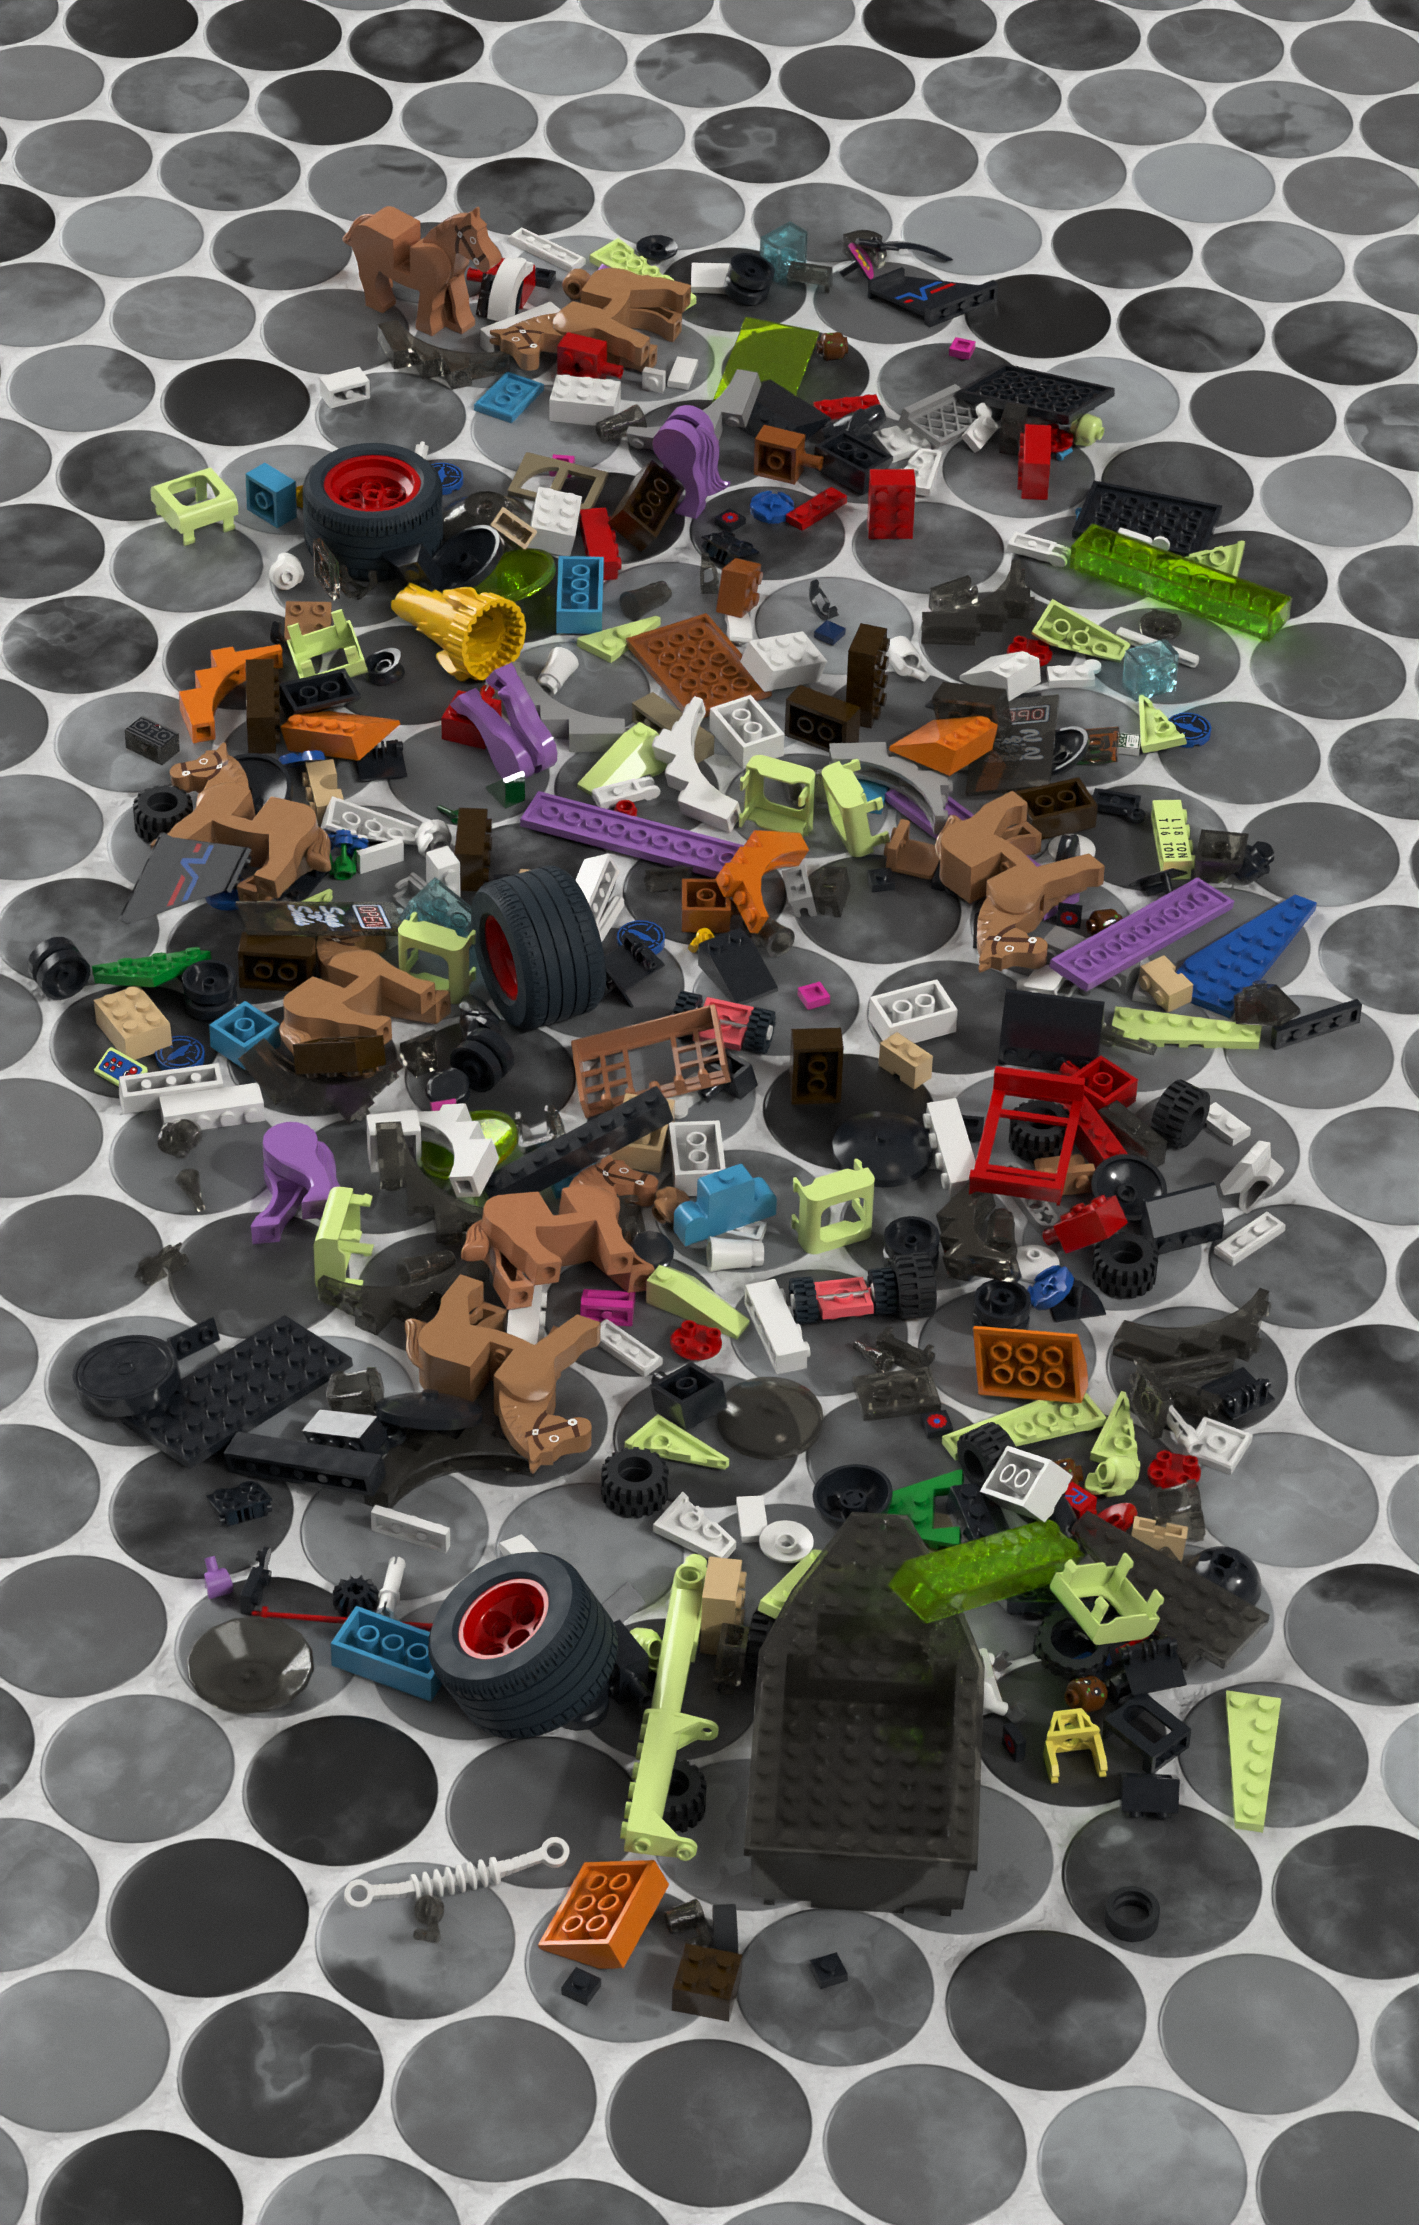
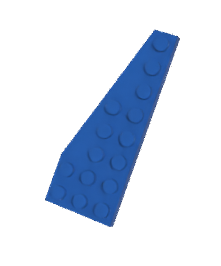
M1295 894L1187 958L1176 973H1182L1193 984L1192 1000L1190 1003L1231 1018L1315 912L1317 902Z

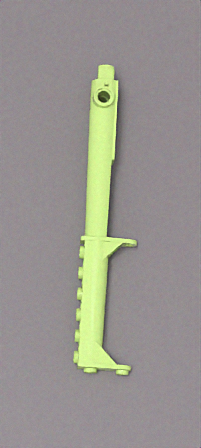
M691 1554L686 1557L685 1563L681 1564L674 1574L651 1709L644 1711L643 1723L641 1725L639 1740H643L644 1743L638 1742L636 1759L640 1760V1763L634 1762L632 1779H636V1782H630L628 1799H632V1802L627 1801L624 1819L629 1820L628 1822H622L620 1839H625L624 1851L674 1857L683 1861H688L696 1855L697 1844L692 1839L678 1836L662 1819L676 1752L696 1740H713L718 1736L719 1731L718 1725L711 1720L681 1713L691 1662L695 1663L701 1632L702 1594L707 1572V1560L699 1554ZM703 1728H709L712 1731L705 1732L703 1731Z

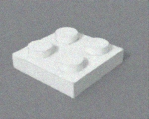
M898 426L875 431L872 440L881 450L893 456L892 463L912 458L920 448L931 449V444L927 439L911 428L904 431Z

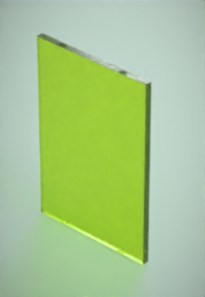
M745 317L712 403L721 396L731 383L737 369L757 372L760 382L771 379L796 395L819 337V331Z

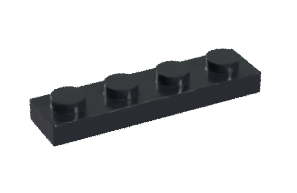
M1354 999L1272 1026L1270 1045L1274 1050H1278L1360 1023L1362 1004L1358 999Z

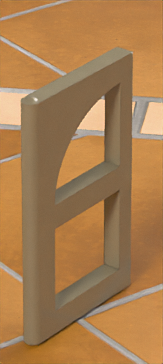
M526 452L507 491L508 495L535 501L537 492L522 489L523 484L539 473L557 471L550 487L556 491L561 490L568 474L594 480L584 504L580 505V509H592L605 485L609 472Z

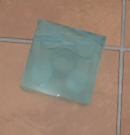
M790 221L760 237V256L767 259L775 269L773 281L776 283L806 267L808 232Z
M1166 639L1125 650L1122 687L1135 702L1139 701V695L1151 698L1176 690L1179 653Z

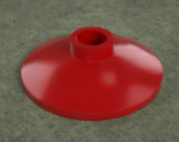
M1119 1503L1106 1508L1090 1523L1088 1527L1089 1536L1095 1541H1106L1121 1537L1133 1524L1134 1517L1138 1514L1137 1509L1131 1503Z

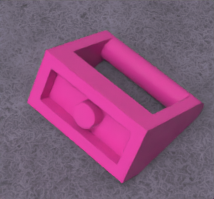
M584 1289L581 1297L580 1315L598 1322L608 1319L616 1326H632L636 1292L627 1293L626 1291Z

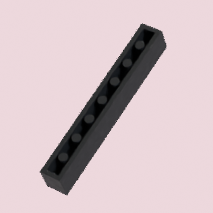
M655 1086L492 1172L482 1191L485 1200L487 1201L497 1195L541 1192L674 1121L668 1101L659 1088Z

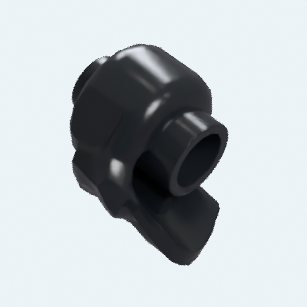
M1257 841L1253 846L1250 844L1243 845L1242 850L1233 861L1234 875L1241 882L1246 880L1252 883L1263 875L1269 874V864L1274 861L1272 846L1263 841Z

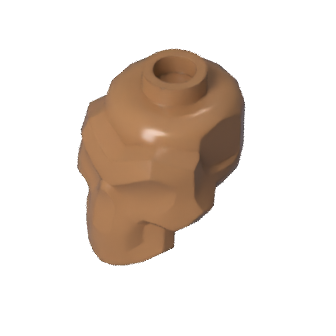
M668 1186L657 1191L652 1214L659 1223H674V1211L680 1204L690 1201L684 1191Z

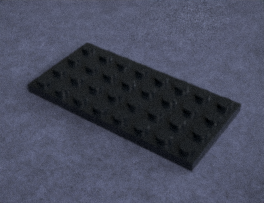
M284 1315L181 1379L174 1394L161 1405L140 1414L122 1417L123 1424L188 1469H191L229 1445L237 1431L248 1433L353 1366L352 1357Z

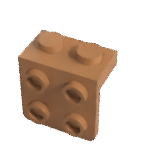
M286 601L285 641L287 642V640L291 639L287 626L296 623L299 624L302 635L330 627L332 625V603Z
M901 819L897 828L894 827L892 830L891 841L885 844L886 868H891L892 871L932 879L940 863L935 853V845L909 839L910 821Z
M1080 1154L1071 1155L1063 1195L1092 1192L1091 1181L1095 1168L1093 1163L1085 1164L1084 1157ZM1060 1156L1035 1159V1171L1056 1174Z

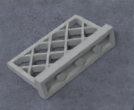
M954 384L903 408L897 426L903 431L908 428L913 429L939 448L960 438L973 421L976 420L972 416H978L976 415L975 405L958 399V391L962 388ZM957 413L967 415V417L957 415ZM944 419L954 421V423L944 421ZM931 426L941 427V429L932 428ZM935 435L942 436L943 438L939 439Z

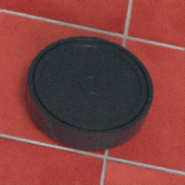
M127 1335L104 1341L89 1349L76 1362L72 1379L77 1399L86 1410L101 1416L125 1417L149 1411L164 1403L177 1390L181 1373L176 1352L170 1344L153 1336Z

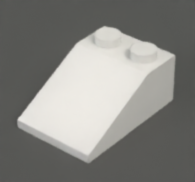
M1023 651L992 656L959 677L960 680L1011 701L1041 682L1039 658Z

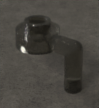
M424 1895L417 1900L414 1914L418 1922L427 1925L428 1930L417 1928L413 1932V1937L420 1941L438 1943L441 1940L438 1923L444 1915V1904L436 1896Z

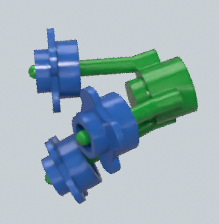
M342 829L337 830L336 834L329 833L331 851L334 847L341 848V856L337 857L335 862H333L330 854V875H334L337 880H349L353 875H356L357 851L368 848L367 844L369 841L366 838H358V835H352L350 830ZM347 853H348L350 856L353 857V858H352V861H351L350 858L347 856Z

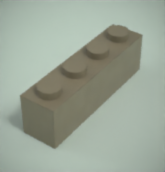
M654 692L632 703V722L635 724L641 722L657 731L659 735L663 728L672 731L674 723L679 721L683 715L680 710L673 707ZM700 725L694 748V758L697 764L714 755L715 736Z

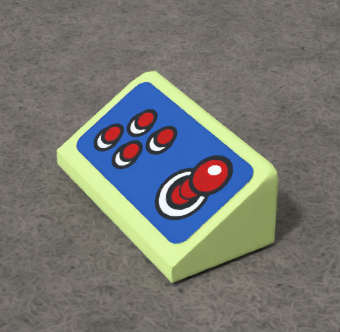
M110 1047L94 1069V1073L119 1087L120 1076L148 1073L146 1066Z

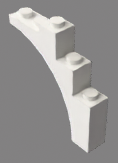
M694 696L690 704L688 703L685 706L679 721L674 723L672 731L663 728L660 735L654 738L652 748L655 759L668 764L665 769L668 786L681 791L678 796L681 814L730 833L739 820V814L741 813L739 803L712 786L700 772L695 761V739L698 727L706 711L703 699Z
M466 1104L442 1105L440 1111L417 1112L421 1129V1140L442 1146L454 1155V1165L449 1179L456 1197H480L499 1160L492 1138L485 1139L479 1121H472Z

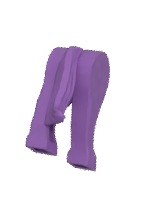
M683 405L677 407L655 434L653 448L657 457L664 465L662 468L674 479H678L685 489V497L675 509V513L697 519L705 509V499L707 496L726 489L730 486L731 482L723 481L719 476V440L714 434V426L709 416L695 406Z
M512 663L494 670L485 679L491 687L498 690V696L504 703L510 725L482 699L477 688L457 696L450 704L457 713L467 716L478 728L493 764L503 779L521 771H524L526 779L531 777L533 773H539L556 764L558 753L555 741L541 721L535 705Z
M299 1122L276 1124L268 1129L263 1137L264 1181L272 1194V1199L265 1210L257 1215L251 1224L253 1244L279 1242L283 1229L296 1214L301 1203L302 1220L322 1218L330 1190L334 1187H340L336 1178V1164L333 1153L324 1142L318 1141L315 1131L308 1125Z

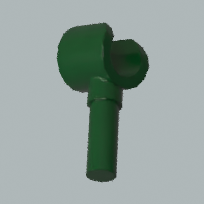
M439 805L437 810L448 815L453 825H457L459 809L453 811Z

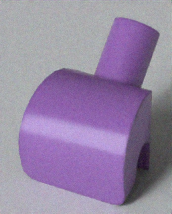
M215 1556L204 1558L208 1572L204 1573L208 1598L213 1599L233 1592V1583L225 1568L218 1569Z

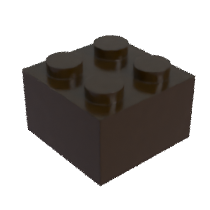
M685 1944L672 1988V2011L729 2022L742 1977L743 1954Z

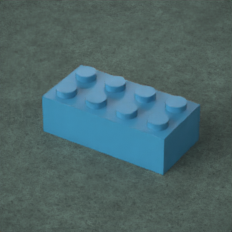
M559 556L556 633L592 634L602 631L604 557Z
M356 1606L331 1642V1663L334 1667L430 1702L442 1686L430 1663L428 1654L430 1632Z

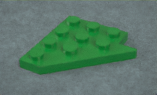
M200 947L187 948L186 951L168 954L160 952L143 958H122L117 960V962L93 965L92 973L95 984L156 987L183 974L190 965L198 961L211 960V952L202 951Z

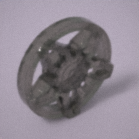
M1152 609L1151 612L1144 614L1139 621L1140 632L1158 641L1172 640L1181 633L1182 623L1176 613L1172 614Z

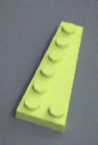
M619 238L590 254V262L598 267L604 264L609 268H620L638 275H650L651 277H662L674 281L670 276L662 275L659 272V268L655 265L650 266L646 258L643 256L638 257L634 254V249ZM692 293L690 305L686 310L696 304V296Z
M1115 1006L1109 1046L1140 1047V1043H1154V1047H1164V1044H1179L1180 1048H1188L1189 1045L1200 1044L1204 1048L1259 1049L1262 1026Z
M1085 1393L1082 1403L1037 1400L942 1436V1444L956 1461L959 1460L957 1454V1441L959 1437L988 1422L999 1424L1009 1434L1017 1447L1081 1431H1091L1094 1428L1103 1427L1107 1418L1087 1393Z
M812 1550L760 1600L758 1611L782 1622L856 1582L859 1572L850 1568L851 1566L844 1561H836L827 1557V1554L821 1550Z
M1227 1690L1225 1704L1232 1775L1235 1829L1263 1833L1281 1698Z

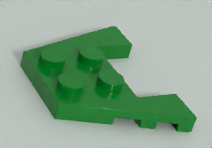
M956 1470L893 1491L890 1509L885 1518L880 1522L881 1540L909 1545L920 1542L927 1543L929 1548L938 1549L940 1546L950 1547L951 1551H961L962 1534L960 1526L934 1529L935 1497L949 1495L951 1486L964 1484L963 1470Z

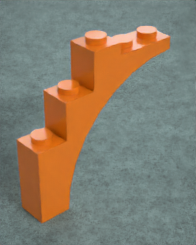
M280 644L235 652L233 647L211 650L212 668L195 671L196 689L179 691L180 712L193 743L216 739L214 715L224 697L236 686L246 681V660L273 659L274 668H283Z
M754 830L745 845L739 847L731 861L725 863L715 878L723 896L732 897L750 933H759L769 918L762 899V876L778 868L799 866L808 853L809 848L801 833Z

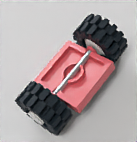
M686 991L679 993L678 999L675 1002L676 1006L673 1009L674 1014L715 1004L721 1022L725 1048L741 1051L742 1045L745 1043L744 1048L747 1051L761 1054L768 1052L770 1042L773 1039L776 1012L707 997L704 1006H701L703 1003L702 995ZM714 1028L699 1032L700 1042L716 1038ZM693 1034L684 1036L689 1038L693 1037V1041H695Z
M891 1267L869 1269L867 1286L863 1277L813 1282L812 1276L790 1278L788 1285L789 1304L793 1309L795 1323H799V1325L816 1323L818 1309L823 1320H835L849 1316L860 1317L866 1314L876 1316L896 1313L897 1290L895 1289L896 1283Z

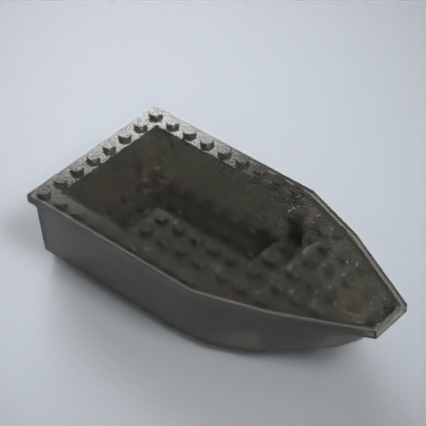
M852 1512L791 1590L759 1650L744 1856L751 1857L753 1897H764V1905H775L776 1898L811 1901V1908L904 1914L905 1907L940 1909V1916L951 1917L952 1909L963 1910L970 1871H977L985 1665L960 1601L908 1515Z

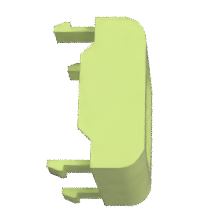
M212 468L151 487V501L156 505L157 515H161L173 530L177 529L180 534L183 533L184 546L195 543L194 529L223 520L224 533L235 529L234 516L238 515L236 496ZM206 483H208L212 487L216 498L192 506H185L172 494L196 487L195 498L199 502L207 499Z
M342 609L331 612L335 625L305 635L301 634L298 623L287 626L291 639L287 640L299 679L343 668L346 669L350 678L368 672L350 620L345 621ZM344 648L348 664L315 674L310 658Z
M753 756L746 765L745 776L740 778V790L743 791L745 788L744 812L739 814V827L742 828L745 821L750 820L754 821L760 828L778 832L801 833L803 839L804 836L808 837L813 829L815 772L810 768L768 756ZM764 777L788 784H806L798 797V807H802L805 804V808L798 810L767 800L764 796Z
M853 759L850 763L841 765L840 761L824 767L822 770L831 823L849 854L853 857H862L873 853V847L883 843L885 845L886 842L890 841L888 831L875 836L870 834L867 813L876 809L880 810L884 806L882 797L867 802L866 794L863 793L864 790L853 773L861 769L859 759Z
M412 913L410 920L404 919L398 928L399 969L415 978L434 982L435 990L449 991L451 1004L461 1003L462 997L470 992L469 985L472 981L476 980V967H473L469 972V948L476 942V930H472L469 936L464 938L458 936L455 930L426 921L418 922V913ZM415 948L411 951V956L407 961V949ZM418 949L444 958L449 967V980L425 972L420 974L409 972L418 960Z
M854 1159V1170L844 1169L815 1178L813 1183L803 1187L797 1177L793 1178V1191L797 1192L800 1196L799 1220L793 1214L791 1227L797 1231L798 1242L805 1252L820 1254L868 1239L871 1236L875 1178L868 1167L862 1168L860 1160ZM859 1198H864L863 1208L860 1205ZM852 1200V1207L860 1217V1221L853 1223L844 1220L821 1227V1215L825 1209L832 1205Z
M334 1187L330 1190L314 1241L315 1285L321 1291L340 1294L341 1289L353 1290V1292L361 1291L363 1280L346 1278V1270L351 1253L364 1254V1256L372 1255L374 1244L360 1243L362 1231H360V1206L370 1207L373 1198L371 1195L353 1194V1188Z
M1123 1553L1117 1566L1106 1567L1104 1562L1076 1565L1070 1559L1064 1565V1571L1056 1573L1050 1584V1590L1096 1645L1144 1639L1154 1631L1160 1620L1156 1612L1159 1606L1163 1604L1164 1598L1157 1589H1154L1148 1602H1146L1126 1578L1129 1569L1133 1567L1134 1563L1127 1553ZM1099 1596L1095 1601L1092 1612L1087 1609L1079 1598ZM1107 1599L1122 1617H1116L1109 1623L1100 1624L1109 1607V1604L1105 1601Z

